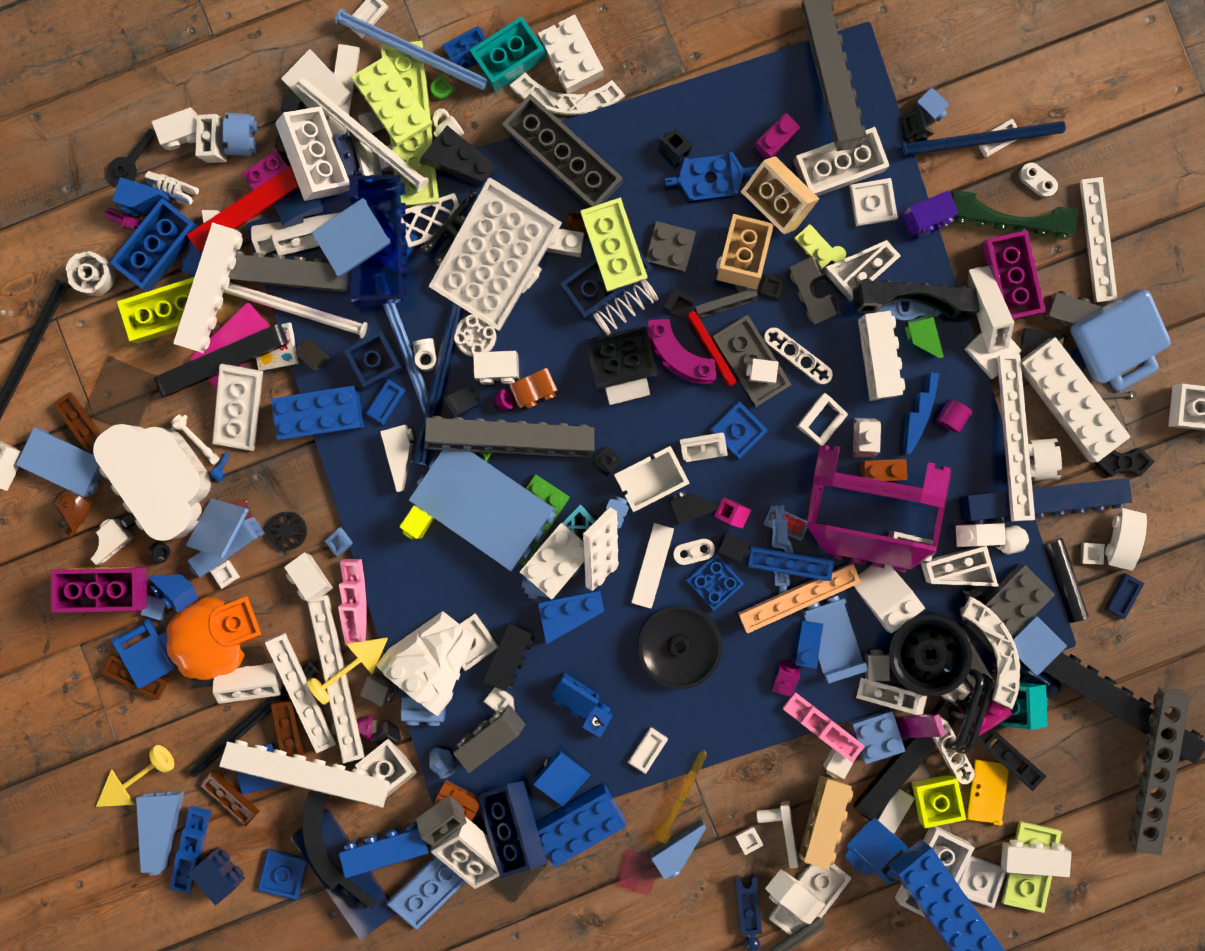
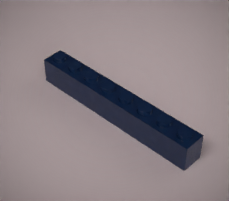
M1130 478L1032 488L1035 518L1045 517V512H1052V516L1064 515L1065 510H1072V513L1085 512V508L1092 507V511L1105 510L1107 505H1111L1112 509L1125 508V503H1132ZM1009 491L961 496L964 521H972V525L985 523L984 519H992V522L1005 521V517L1011 516Z

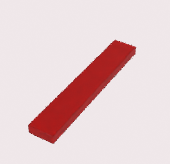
M289 166L188 233L187 236L199 253L203 252L212 223L236 230L298 189L299 185L292 167Z

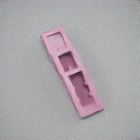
M343 559L340 561L343 582L339 584L342 604L338 609L345 645L365 641L366 592L362 559Z
M796 692L793 693L792 697L782 707L783 710L852 763L865 747Z

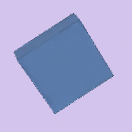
M342 528L335 530L325 540L336 557L341 556L353 545V542Z
M148 594L147 609H143L141 615L160 621L163 620L166 606L162 602V598Z

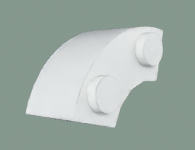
M1122 508L1119 514L1113 518V535L1110 544L1106 547L1105 555L1108 557V565L1133 571L1143 549L1147 516L1145 513Z
M780 870L765 888L770 893L769 898L775 904H782L793 912L791 915L799 923L803 921L811 924L825 907V904L816 895L783 870Z

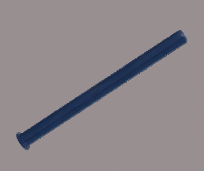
M1064 121L912 143H905L903 141L901 142V155L903 158H906L908 155L1061 134L1066 131Z
M457 304L450 305L414 460L410 461L414 465L427 467L425 460L428 449H424L426 418L436 416L461 312V307Z

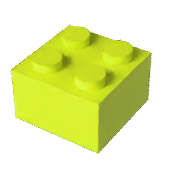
M948 774L911 782L919 822L924 828L966 820L958 778L954 775Z

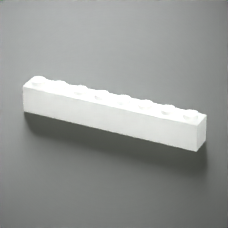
M235 740V743L227 742L220 763L222 768L381 808L384 807L390 782L384 780L385 776L373 773L372 777L365 775V771L354 768L352 772L346 771L345 766L333 764L332 767L325 766V761L313 759V762L305 761L306 757L294 754L293 757L286 756L287 752L274 749L273 753L266 751L267 747L256 744L254 748L248 747L247 742Z

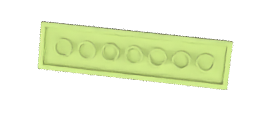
M422 41L410 42L418 47L423 48ZM381 45L382 58L385 56L389 58L431 120L425 63L387 45ZM432 127L427 128L399 146L395 144L390 136L392 152L422 177L429 179L426 187L418 192L413 184L393 169L398 208L440 203L436 169L419 163L422 155L433 143Z

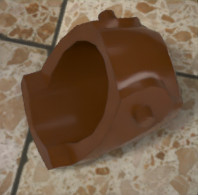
M65 490L56 496L53 503L66 522L68 528L65 532L71 538L88 516L91 502L81 495Z

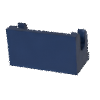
M346 132L343 135H333L332 137L347 177L362 175V169H360L351 133Z

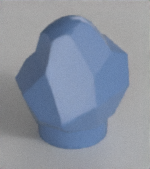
M438 747L433 748L430 752L429 768L439 775L441 779L452 775L455 772L453 767L455 762L451 752Z

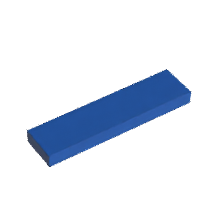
M751 546L748 562V567L825 581L832 580L833 559Z

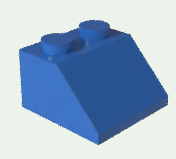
M120 177L112 201L119 205L118 209L138 217V214L148 215L161 198L169 203L172 202L173 198L159 189Z
M565 672L550 695L553 697L552 701L560 707L565 705L571 709L569 712L579 719L581 716L586 719L599 702V694Z

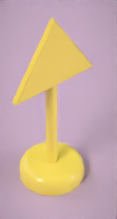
M388 637L348 643L347 646L358 658L323 685L315 678L308 680L307 685L313 695L322 704L328 703L330 697L326 688L360 662L373 674Z
M154 746L149 752L151 764L123 785L113 770H111L96 807L134 805L125 789L154 767L163 773L171 771L174 768L172 755L163 746Z

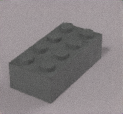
M1017 564L981 603L998 616L1013 638L1055 594L1026 565ZM968 619L960 622L989 652L994 653L989 640L974 623Z

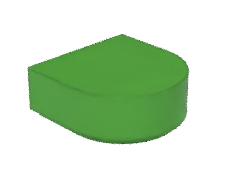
M442 74L431 83L430 87L432 95L438 100H445L456 91Z

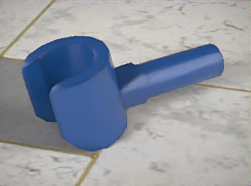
M226 452L218 466L211 471V476L218 482H221L226 476V473L222 471L230 455Z

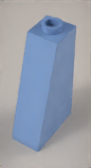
M254 517L245 519L224 559L199 552L188 560L190 563L189 568L194 575L203 577L266 533Z
M184 791L143 793L136 797L141 873L158 875L168 867Z

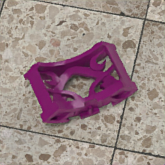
M669 319L648 321L647 333L651 347L668 370L690 382L713 384V381L716 379L714 359L701 358L685 350L676 340Z

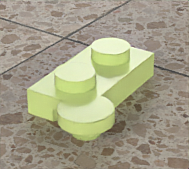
M810 224L794 238V241L809 257L817 256L822 269L830 261L837 263L846 258L844 248L840 246L832 248Z

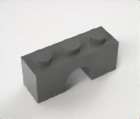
M812 256L790 267L791 280L794 284L797 283L800 290L798 291V296L801 302H805L807 306L806 314L810 322L813 321L814 325L841 314L834 295L820 298L814 292L813 286L815 281L825 276L817 256Z

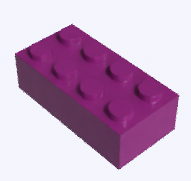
M1028 230L989 238L980 243L985 266L990 267L1012 319L1017 320L1046 312Z

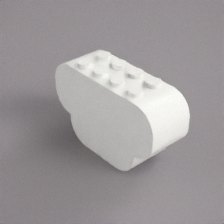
M125 424L114 425L100 434L95 441L93 449L94 457L101 467L99 470L106 479L108 478L113 484L111 488L115 494L122 497L126 510L133 513L136 517L135 522L141 530H145L150 537L156 540L181 539L193 532L202 516V508L199 502L209 493L211 478L185 438L179 432L159 427L144 429Z

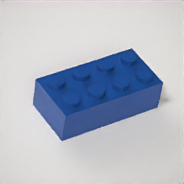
M161 198L111 260L110 264L140 288L149 292L188 246L190 239L187 234L199 226L169 202Z
M356 386L271 398L277 440L280 441L364 428L359 390Z
M604 783L535 822L544 853L553 867L562 864L626 827L625 817Z
M416 821L407 824L405 829L398 830V827L386 830V833L382 836H378L376 833L366 836L362 842H358L357 839L346 842L339 852L345 878L428 854L430 846L429 843L421 839Z

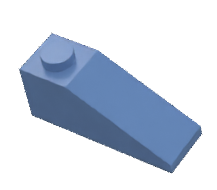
M702 820L650 853L652 861L664 879L668 877L673 878L680 873V870L685 865L706 829Z

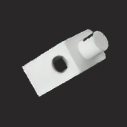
M854 418L853 457L875 458L880 452V421L869 418Z

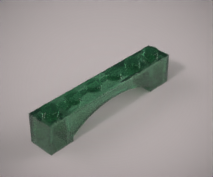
M955 190L951 194L959 213L953 218V222L957 224L971 222L976 227L990 225L994 226L993 228L996 230L1014 229L1015 233L1028 230V232H1034L1035 236L1046 237L1047 235H1053L1058 240H1067L1076 231L1078 209L1058 206L1047 215L1017 217L1003 214L987 207L976 198V193Z

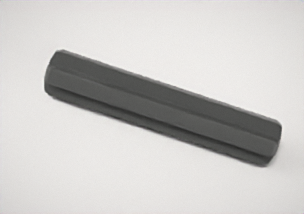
M817 917L811 924L805 925L771 948L770 951H792L823 930L826 924L821 917Z

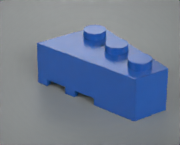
M600 589L539 601L538 603L546 644L604 612Z

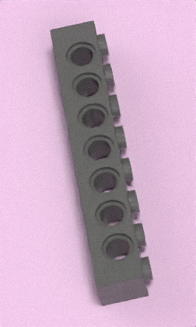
M1158 687L1157 693L1153 696L1154 712L1151 713L1149 719L1151 729L1150 733L1146 736L1147 751L1143 754L1142 758L1144 768L1143 773L1139 775L1140 790L1136 793L1135 801L1137 807L1136 812L1132 814L1133 829L1129 832V843L1136 852L1162 855L1191 697L1184 689ZM1172 708L1169 714H1165L1167 709ZM1169 728L1165 734H1161L1164 729ZM1165 748L1163 753L1157 754L1160 749ZM1161 768L1160 772L1154 773L1156 769ZM1158 788L1156 792L1150 793L1152 789ZM1154 807L1153 811L1147 812L1148 809ZM1147 827H1151L1148 831L1143 832Z

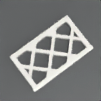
M455 193L439 198L440 203L417 205L396 212L408 248L428 242L433 235L429 234L428 231L432 223L440 227L443 225V223L434 220L438 210L451 216L458 208L459 203ZM453 200L454 207L452 211L441 206L442 202ZM430 206L436 208L432 218L420 213L422 209ZM415 214L411 225L403 221V215ZM418 216L429 221L425 232L414 227ZM413 230L423 236L421 239L411 242L409 235Z

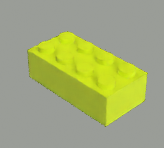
M195 277L117 301L129 341L139 344L177 332Z

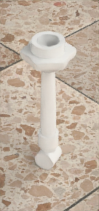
M180 414L170 422L172 424L171 430L182 429L203 451L202 453L209 458L208 460L215 465L220 458L215 453L213 454V451L209 447L207 448L186 427L187 416L184 415L182 417Z

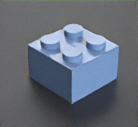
M889 708L849 721L854 738L865 746L859 753L861 760L865 764L905 752L893 711Z

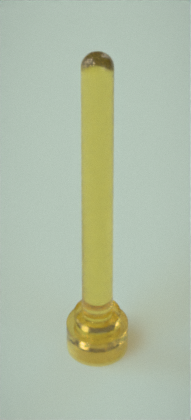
M705 751L699 752L663 825L656 828L653 837L662 843L667 844L671 837L670 828L707 757Z

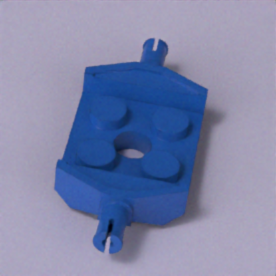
M729 152L726 155L688 159L687 157L684 159L680 175L665 178V186L678 185V187L682 188L689 201L733 196L738 194L742 179L745 176H752L757 170V166L742 167L733 152ZM713 173L716 176V181L714 183L706 182L705 175Z

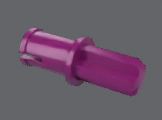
M111 207L107 208L104 214L106 219L121 225L122 229L127 228L134 232L142 223V221L131 217L130 214H124Z

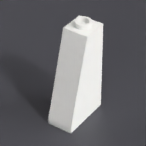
M989 266L971 269L968 272L967 286L968 288L976 289L979 309L976 315L988 353L1008 349L1014 321Z

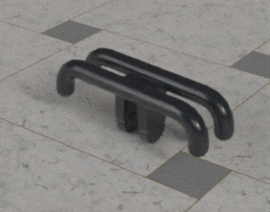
M475 190L469 192L464 201L431 239L420 248L421 253L426 255L445 234L452 239L442 252L433 259L435 265L439 266L442 264L443 259L465 221L461 216L477 197Z
M970 669L969 676L973 677L976 681L970 702L960 699L955 701L958 706L967 707L966 714L952 711L951 716L962 719L963 723L957 740L954 742L947 741L945 748L955 750L959 754H966L974 749L993 693V680L990 676L980 673L976 669ZM984 684H985V690H984V693H983V696H982L980 705L978 706L979 699H980V696H981V693H982V690H983V687H984ZM974 723L968 742L965 744L971 724Z

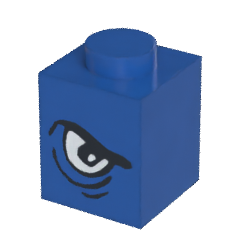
M601 702L599 705L597 704L584 720L582 728L601 738L613 716V713L610 712L611 708Z

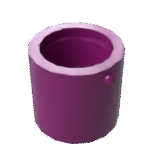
M949 398L937 416L936 422L944 428L959 434L970 415H972V411L962 403Z

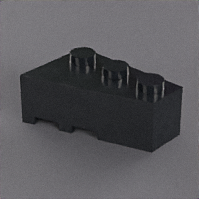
M448 125L419 161L422 165H428L443 173L446 172L478 187L484 184L496 168L494 163Z

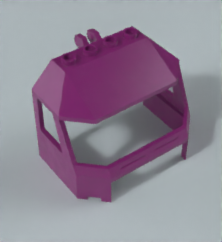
M820 445L807 528L823 550L830 554V558L842 560L843 556L849 557L851 562L865 565L866 561H870L873 567L884 568L885 565L893 566L894 571L906 573V569H913L936 553L951 478V468L941 466L940 470L934 468L935 464L928 462L923 488L836 473L840 446H834L833 450H829V446ZM823 486L838 487L939 507L932 546L816 524Z

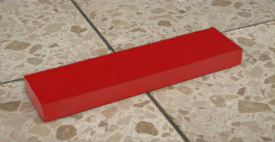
M695 310L689 313L687 316L689 323L710 358L715 360V367L727 387L733 386L737 381Z

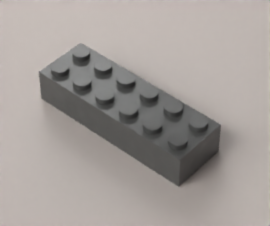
M531 94L502 123L504 132L588 208L605 203L623 184V177Z

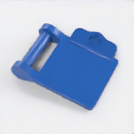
M147 618L143 621V624L120 637L115 636L111 639L138 688L145 687L176 668L167 654L166 644L168 638L166 633L158 635L150 618ZM147 630L149 631L150 636L124 649V643Z
M875 817L872 821H868L847 843L848 849L845 851V857L851 863L854 870L862 872L865 876L871 875L874 871L885 883L890 885L894 881L895 874L891 869L888 872L882 869L900 850L906 852L910 847Z

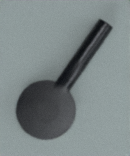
M149 128L128 158L117 157L111 161L108 167V175L113 183L118 184L120 177L131 181L136 180L138 169L135 162L156 135L154 130Z

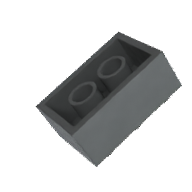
M511 705L505 709L501 707L493 713L489 720H483L473 732L469 731L461 738V741L456 744L458 748L453 754L466 771L470 773L517 738L526 724Z

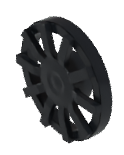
M281 512L270 521L268 536L272 544L279 549H296L306 539L307 525L304 519L297 513ZM286 515H292L289 523H287ZM281 516H283V524L278 520ZM295 518H297L300 521V523L296 525L293 524ZM276 522L280 527L275 528L272 526ZM302 525L303 532L297 531L296 528ZM272 530L279 531L278 534L272 536ZM296 534L302 535L300 541L295 537ZM281 536L282 538L278 544L274 539ZM291 538L297 543L296 545L291 546ZM285 539H287L288 547L281 546Z

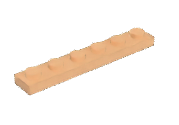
M850 562L834 569L831 581L812 579L743 610L738 615L745 632L748 634L861 583L854 564Z

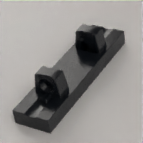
M991 728L978 736L977 742L1031 791H1034L1047 777L995 729ZM994 739H998V740L992 745V747H990V743H991Z

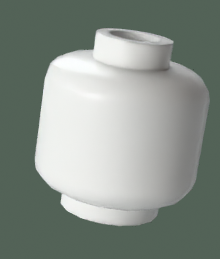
M1017 525L1006 527V544L996 545V547L1001 549L1006 555L1022 552L1029 543L1028 534Z

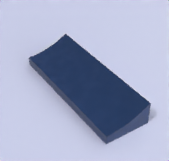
M328 809L323 812L322 816L323 842L330 859L344 874L339 852L345 843L350 840ZM303 827L291 835L290 838L360 941L397 914L387 905V901L390 898L371 871L348 878L377 900L376 905L372 909L369 907L364 909L356 902L358 899L352 893L348 896L339 889L342 886L338 883L334 889L330 888L318 875L309 859L304 844Z

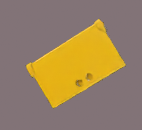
M975 759V774L972 780L967 819L1002 825L1009 770L1000 762Z

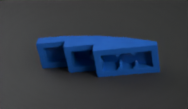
M930 372L926 374L925 393L920 392L916 394L915 411L906 413L903 455L911 454L922 436L935 400L939 373Z
M192 805L189 808L186 826L182 831L179 850L175 856L169 889L190 894L194 880L188 873L200 862L211 810Z

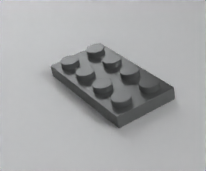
M748 314L712 336L755 407L792 385L779 364L775 384L749 381V376H746V368L748 363L751 364L752 359L777 360Z

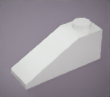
M406 425L380 431L397 492L404 491L413 447L412 441L415 440L412 429H408Z
M861 678L856 698L915 715H923L927 696L916 694L907 688Z

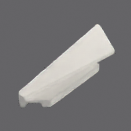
M340 213L303 218L304 223L283 228L281 222L252 226L251 238L257 253L262 254L276 250L278 255H285L318 247L319 244L315 237H313L312 232Z

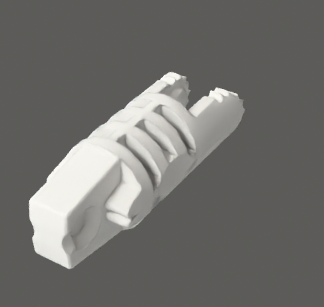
M148 171L144 177L146 184L191 205L193 200L189 195L184 194L183 191L192 195H197L199 192L198 188L168 177L165 174Z

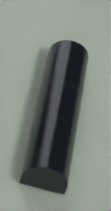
M1059 538L1043 543L1069 622L1074 623L1089 618L1064 539Z

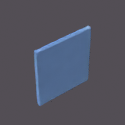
M364 198L312 232L313 237H315L339 278L391 244L390 239L383 231Z
M211 498L186 546L224 559L249 509Z

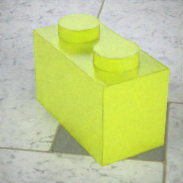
M413 506L400 525V528L403 529L402 533L412 540L413 538H423L435 518L418 506Z

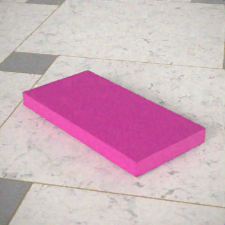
M247 303L210 338L209 347L204 350V353L197 351L189 359L191 361L270 326L254 307ZM219 375L208 379L216 389L218 387Z

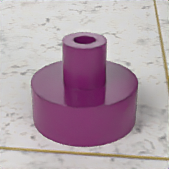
M503 389L495 394L493 405L502 411H508L515 406V398L509 390Z

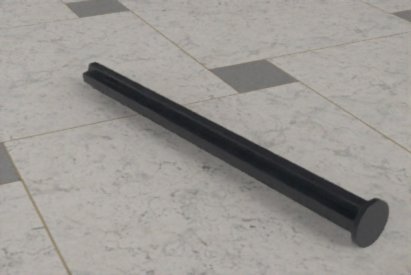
M55 279L56 284L0 392V420L67 288H71L70 285L58 279Z
M311 659L308 660L309 664L302 669L306 679H309L315 672H321L319 666ZM285 685L281 687L280 695L268 698L188 768L192 777L199 775L224 753L227 742L235 743V740H239L272 711V702L285 700L289 696Z

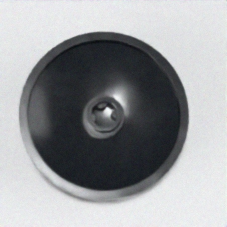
M672 605L658 610L646 621L639 635L638 653L643 668L654 681L672 689H688L702 684L714 673L721 659L722 641L715 623L704 612L687 605Z

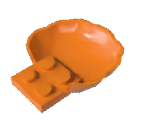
M248 596L225 605V601L216 597L201 598L194 604L188 605L179 613H176L166 627L168 638L166 644L167 654L183 676L191 679L208 680L218 675L230 674L240 666L244 658L240 644L262 636Z

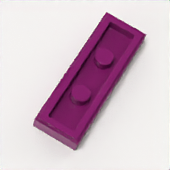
M939 714L895 717L901 738L942 737L946 734Z

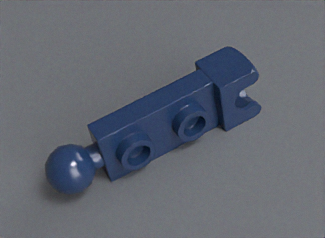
M994 656L991 667L992 671L997 673V662ZM1019 661V681L1046 685V692L1050 695H1057L1060 692L1061 684L1058 680L1052 679V676L1043 671L1037 676L1022 661Z
M751 874L750 882L743 884L740 876L736 875L735 885L741 936L747 935L744 941L745 949L747 951H757L760 948V940L755 934H762L757 877L755 874Z

